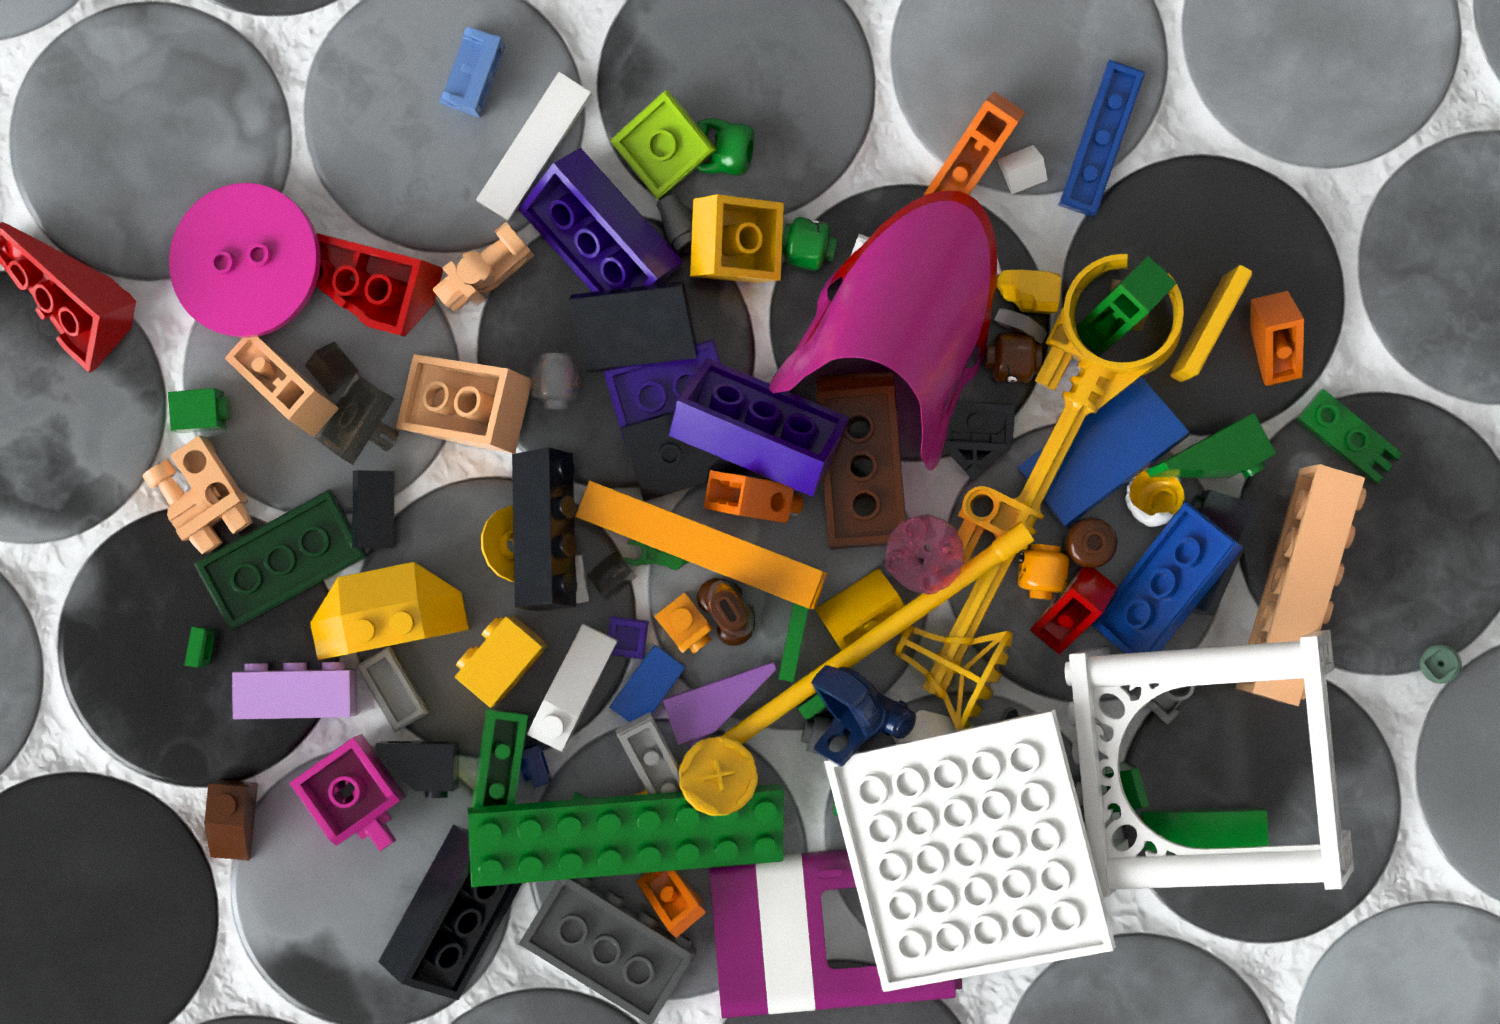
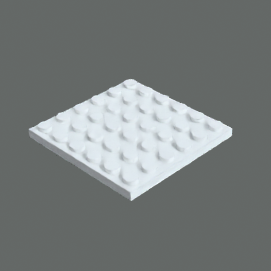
M1055 709L854 753L843 767H839L829 760L824 761L883 992L1110 952L1116 948Z

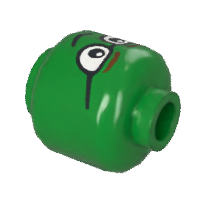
M797 217L792 221V224H785L782 236V254H785V262L790 266L818 271L823 267L825 260L833 261L837 238L830 237L831 228L829 224L804 217Z

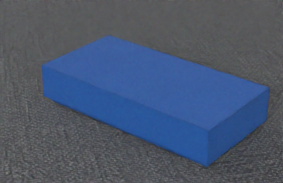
M654 645L609 708L628 722L649 712L652 714L686 666L657 645Z

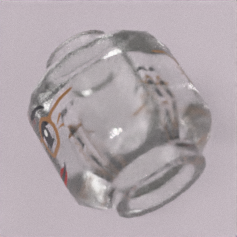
M541 354V360L534 362L531 366V396L537 401L544 402V409H568V402L577 400L581 395V366L576 361L571 360L570 354Z

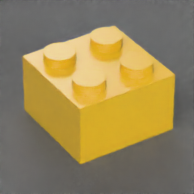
M719 194L693 199L690 277L747 283L781 281L784 203Z
M515 615L505 616V618L502 616L500 618L496 617L481 634L486 638L479 648L477 646L469 648L456 664L461 670L455 675V678L490 708L502 702L549 646L547 642Z

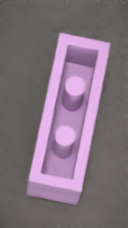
M307 662L283 663V670H268V663L244 664V671L232 672L233 719L337 718L357 715V669H345V662H322V669L307 670Z

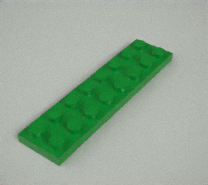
M781 784L756 786L753 797L740 810L727 816H710L697 811L685 800L682 791L467 808L471 887L783 861L784 790Z

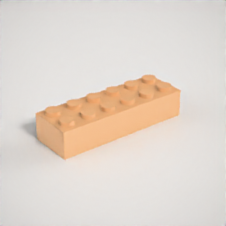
M1321 464L1299 468L1248 644L1300 641V637L1313 631H1321L1322 625L1328 623L1333 611V602L1329 601L1334 586L1340 584L1344 573V564L1341 563L1345 548L1348 549L1351 546L1355 535V526H1352L1355 511H1359L1362 508L1366 498V489L1362 488L1365 480L1364 477ZM1304 678L1236 683L1235 687L1237 690L1299 706L1301 699H1306Z

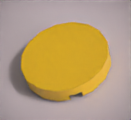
M726 736L708 738L697 742L684 755L679 768V786L685 800L697 811L710 816H727L740 810L753 797L758 783V773L756 772L755 761L751 752L740 742Z

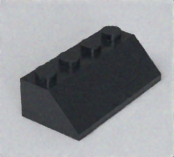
M453 824L378 962L403 985L459 1000L522 883L471 887L468 829Z

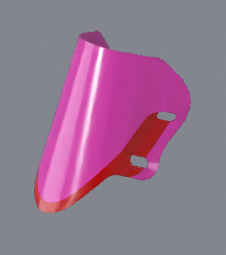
M940 191L929 193L912 201L886 220L826 282L817 302L815 318L795 351L773 376L769 390L773 394L789 391L807 375L828 362L840 358L856 357L881 363L898 373L910 385L918 398L921 409L923 436L921 458L926 469L933 471L941 459L947 437V427L962 389L974 378L982 364L991 322V309L997 282V245L993 225L980 203L969 194L960 191ZM841 277L843 282L833 300L830 301L828 298V287ZM980 346L978 363L971 368H966L974 347Z

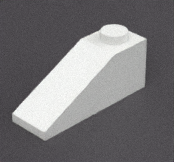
M584 623L582 624L527 733L528 736L561 752L564 750L616 646L617 639Z

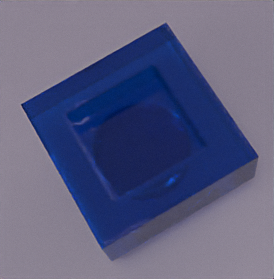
M541 743L524 749V758L521 760L520 768L525 781L532 780L534 788L550 783L553 779Z

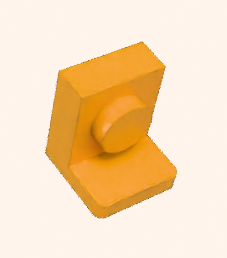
M685 592L654 616L682 653L689 648L694 654L712 640L707 633L713 627Z

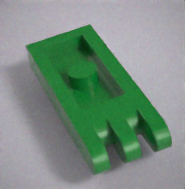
M1324 389L1317 392L1295 419L1376 485L1382 481L1383 477L1372 467L1376 465L1386 473L1393 467L1382 455L1385 453L1395 461H1398L1402 456V453Z

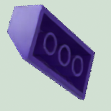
M582 148L555 161L518 209L592 292L664 284L683 263V260Z
M706 358L677 401L669 436L813 497L827 473L850 417L788 391L773 394L769 390V383Z

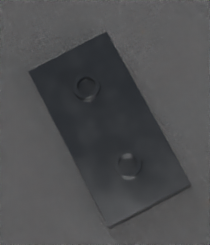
M675 410L621 426L643 501L707 483L710 470L730 474L749 470L669 436Z

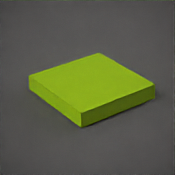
M669 90L662 92L610 140L657 200L664 198L717 150Z

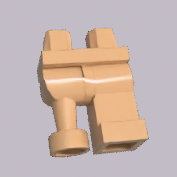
M507 222L494 231L500 239L481 253L466 252L462 254L464 258L461 259L458 265L450 261L442 268L448 276L432 290L446 307L451 308L455 313L469 301L479 306L486 300L482 293H489L497 288L535 256Z
M198 435L170 455L192 489L184 493L172 477L176 474V469L169 459L153 466L142 477L151 488L159 486L170 505L167 513L168 519L175 527L181 540H190L202 554H208L223 543L212 528L213 525L223 519L232 534H236L253 522L244 506L248 502L247 498L240 491L238 485L215 453L216 449L208 437Z

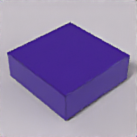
M610 616L608 635L618 640L611 655L644 659L649 621Z

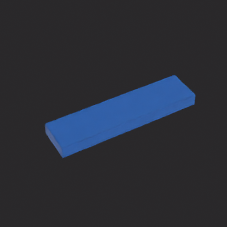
M1110 59L1107 62L1058 206L1093 218L1097 215L1145 75L1144 71Z

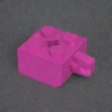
M363 734L351 738L289 783L324 834L335 846L341 844L355 833L362 840L369 836L379 851L384 850L396 841L395 836L386 824L392 819L387 810L406 798V796ZM349 783H352L355 787V790L352 792L354 799H352V795L345 797L342 793V790Z

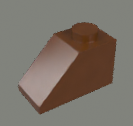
M222 779L208 783L204 824L210 857L246 861L251 859L258 783Z

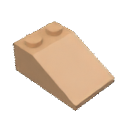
M413 354L396 429L478 448L515 454L531 389V379L508 368Z

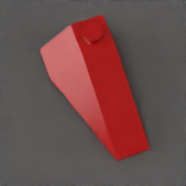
M5 222L0 223L1 265L20 290H29L38 305L35 311L42 321L48 318L51 320L61 334L56 338L61 347L89 373L96 370L130 331L136 300L110 277Z
M316 233L321 253V266L316 288L332 298L333 302L340 307L347 309L358 317L359 321L366 326L405 337L434 305L436 293L432 289L440 283L443 267L420 259Z

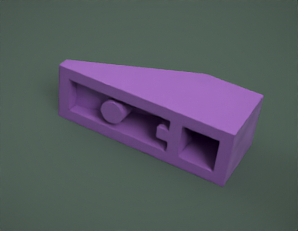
M774 661L664 698L663 702L678 745L687 742L688 748H692L697 742L708 739V734L716 732L775 672Z

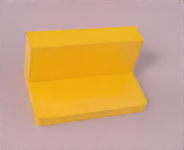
M876 569L818 606L815 611L842 651L905 605L882 571Z

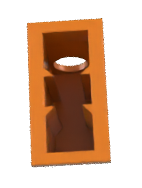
M710 470L703 508L786 523L789 520V516L796 517L801 513L803 498L801 494L793 493V488L779 482Z

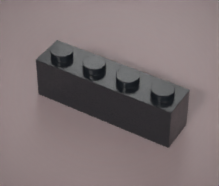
M548 447L512 454L515 608L540 612L576 607L575 553L577 547L574 525L576 507L574 502L573 477L575 468L573 453Z

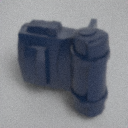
M825 665L811 682L821 700L834 716L832 725L815 744L814 750L817 754L839 767H843L864 742L879 732L902 739L908 736L915 726L916 713L910 710L904 701H894L879 693L870 681L850 668H836ZM847 731L851 732L848 735L849 744L844 750L839 752L830 751V743L835 737L844 735Z

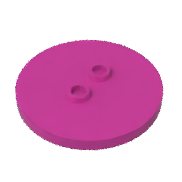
M237 183L223 186L209 192L195 202L178 224L169 254L171 282L175 294L184 309L192 318L206 328L238 338H252L270 334L291 322L304 309L313 295L321 266L318 236L304 210L283 193L270 187L253 183Z

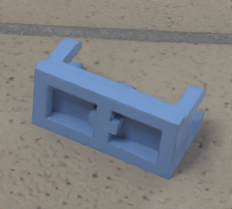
M466 27L462 37L463 40L439 103L480 118L505 45L499 36Z

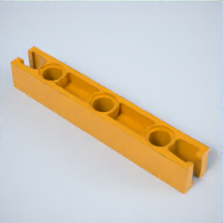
M590 480L575 516L808 609H815L828 573Z

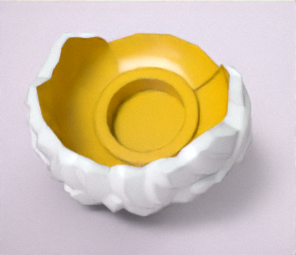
M1147 467L1135 476L1133 480L1129 481L1125 500L1128 509L1138 522L1148 527H1156L1168 523L1184 504L1185 494L1179 478L1150 477L1146 470L1151 467Z

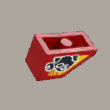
M1083 567L1068 582L1066 589L1058 593L1033 624L1030 631L1060 655L1104 612L1118 587L1095 568Z

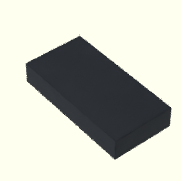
M353 471L352 548H394V471Z

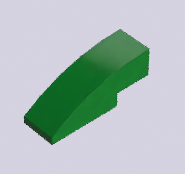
M1260 807L1141 811V820L1150 829L1165 839L1183 846L1193 848L1269 846L1267 810ZM1146 841L1143 848L1144 851H1157L1153 842Z

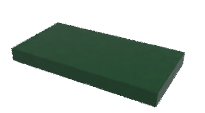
M329 489L195 562L194 565L229 630L234 631L364 560L368 556L364 548H352V526L333 491Z

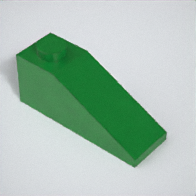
M1147 256L1076 325L1080 339L1100 357L1144 318L1177 283L1167 274L1162 266L1156 264Z
M1252 413L1146 471L1150 477L1230 478L1242 473L1245 478H1248L1265 469L1266 466L1263 461L1274 456L1276 452L1255 413Z

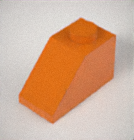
M1284 291L1250 299V330L1265 386L1303 378L1304 317L1290 293Z

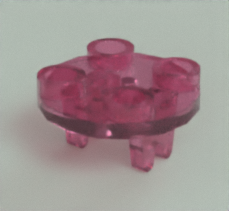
M932 515L913 516L901 522L891 533L886 548L885 566L905 588L918 593L935 594L950 586L961 573L965 560L963 542L956 529L944 519ZM927 544L931 545L932 547L930 551L926 548ZM919 558L924 559V564L919 562Z

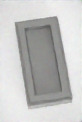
M392 646L385 648L356 666L394 732L430 713Z

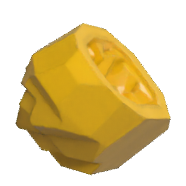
M1003 270L997 277L996 287L1000 290L1004 299L1016 304L1021 312L1056 314L1058 312L1061 276L1059 273L1035 270Z

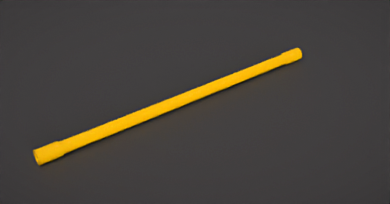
M1019 522L995 539L985 550L720 737L726 736L744 744L815 694L816 690L811 682L825 665L836 668L853 667L1000 562L1008 560L1034 542V538L1024 524ZM645 789L642 792L636 793L634 795L648 794V792Z

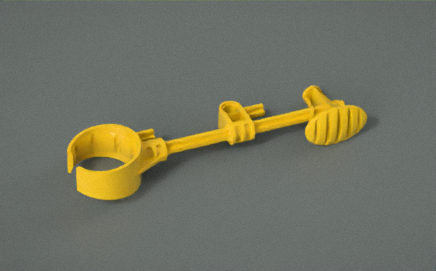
M1115 254L1098 259L1085 267L1075 277L1067 291L1064 306L1045 342L1051 349L1035 379V382L1043 387L1056 391L1071 359L1078 361L1077 367L1080 371L1077 376H1071L1069 381L1073 385L1070 391H1064L1062 394L1065 407L1021 494L1017 498L1012 499L986 486L974 487L967 492L957 515L964 520L951 544L954 546V550L951 553H947L948 555L964 563L968 562L984 530L994 534L995 539H997L1019 522H1022L1029 533L1035 535L1036 530L1033 526L1037 519L1042 520L1044 517L1041 512V504L1085 417L1090 413H1097L1101 407L1138 378L1160 367L1177 347L1182 333L1184 317L1183 299L1177 284L1168 292L1173 305V325L1164 344L1155 353L1144 359L1134 362H1112L1096 356L1082 343L1075 325V309L1081 293L1094 279L1109 271L1128 269V254ZM981 497H988L993 501V511L986 517H978L973 512L974 503ZM1015 555L1006 561L1000 562L976 580L948 637L932 634L911 625L900 633L901 640L895 642V656L915 667L927 678L922 688L944 700L956 731L969 728L972 725V718L980 716L984 710L981 701H989L994 691L990 684L993 682L999 683L1003 675L999 670V666H1006L1010 657L1007 649L1012 647V632L1003 631L974 638ZM914 633L944 643L941 651L935 653L911 641ZM992 641L962 667L961 661L970 645ZM999 643L982 676L969 670ZM907 647L933 659L934 665L931 671H928L917 661L906 655ZM960 673L956 712L948 696L947 689L954 675ZM966 676L978 684L961 717Z

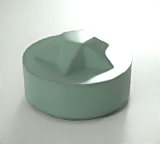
M1438 644L1428 648L1423 653L1420 667L1428 680L1442 684L1452 681L1459 675L1462 668V660L1459 653L1453 647Z

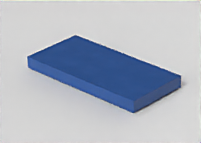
M1141 376L1101 407L1097 413H1090L1085 417L1043 501L1062 525L1067 528L1189 437V431ZM1043 448L1018 466V471L1026 481Z
M1185 501L1121 582L1104 612L1092 625L1123 654L1161 651L1239 554L1243 546L1192 504Z

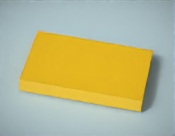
M1239 265L1222 276L1169 377L1181 383L1200 373L1252 276L1251 270Z

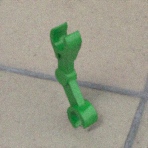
M636 540L627 542L630 545H638L642 549V556L637 560L624 557V560L631 565L658 564L667 566L672 570H677L682 565L690 563Z

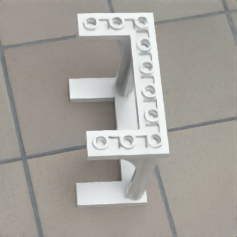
M1330 630L1313 631L1300 637V641L1110 655V647L1107 646L1094 647L1069 654L1070 662L1065 663V679L1067 685L1072 686L1074 702H1069L1068 713L1070 724L1076 726L1077 742H1073L1072 755L1075 766H1080L1081 782H1077L1076 794L1079 805L1084 806V825L1103 897L1110 896L1117 889L1324 882L1325 890L1342 889L1354 871L1350 829L1341 830L1326 682V675L1334 670ZM1304 678L1320 844L1193 848L1165 839L1150 829L1138 817L1123 790L1119 771V757L1125 732L1132 719L1144 705L1158 695L1180 687ZM1159 683V686L1153 689L1150 684ZM1130 685V691L1136 687H1141L1140 698L1132 700L1130 694L1122 686ZM1106 693L1117 696L1124 704V716L1113 718L1107 715L1100 706V697ZM1100 722L1113 728L1112 740L1106 741L1102 738V736L1106 735L1103 726L1100 725ZM1107 766L1111 767L1114 771V775L1111 778L1105 776V767ZM1111 803H1116L1121 809V817L1110 823L1113 809H1108ZM1131 825L1136 829L1137 838L1132 847L1129 848L1128 839H1113L1114 833L1120 826ZM1146 841L1154 843L1157 853L1146 850V856H1138V853L1144 848ZM1167 851L1173 852L1176 855H1167Z

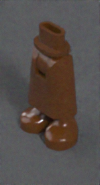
M713 578L700 586L697 592L698 605L704 612L711 613L718 624L717 633L719 639L724 644L739 646L747 642L753 634L756 617L754 608L742 601V589L736 583L727 579Z

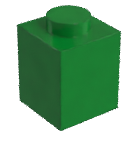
M208 388L168 392L171 431L192 433L227 430L226 420L231 418V405L229 398L224 397V391Z

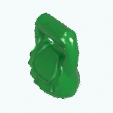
M717 118L700 120L697 125L706 136L708 135L709 127L718 130L714 136L716 138L714 146L717 150L711 155L710 163H702L696 169L707 174L722 172L733 176L745 174L749 169L753 155L754 130L745 124H731Z

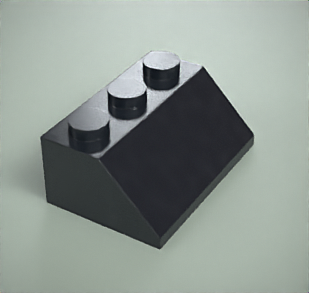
M1214 490L1202 491L1201 496L1196 494L1190 504L1243 546L1239 554L1192 611V613L1197 615L1214 616L1263 507Z

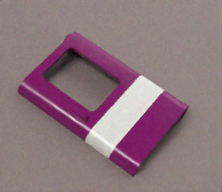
M847 849L784 854L783 861L709 868L722 1019L949 999L956 997L955 990L962 989V978L883 992L877 965L832 969L828 966L821 895L826 890L856 887Z

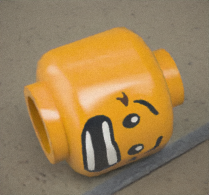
M1030 544V549L1022 551L1019 556L1017 578L1019 587L1030 590L1029 598L1053 600V593H1061L1067 587L1069 557L1061 552V546Z

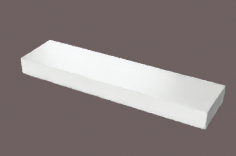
M558 72L476 201L510 223L589 101L592 93Z

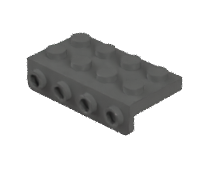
M591 877L557 880L519 942V945L645 1023L653 1024L689 963L696 956V949L691 947L693 941L683 933L676 938L658 926L660 920L647 911L640 909L636 913L626 907L627 900L610 889H607L604 893L592 886L594 880Z

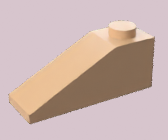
M260 337L242 338L225 357L289 421L313 437L316 436L339 409L324 393Z

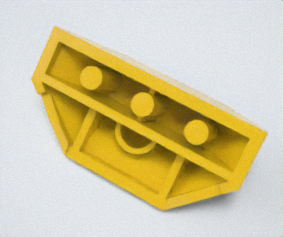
M416 562L337 577L310 622L317 660L470 630L463 593Z

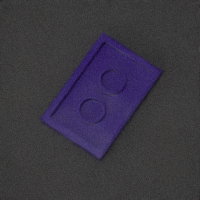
M714 339L697 343L699 353L697 358L622 366L603 371L625 445L626 442L621 426L674 411L678 399L706 358L721 363Z

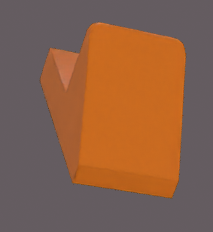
M678 870L645 873L636 881L667 930L676 938L706 913L701 905L703 902L702 898Z

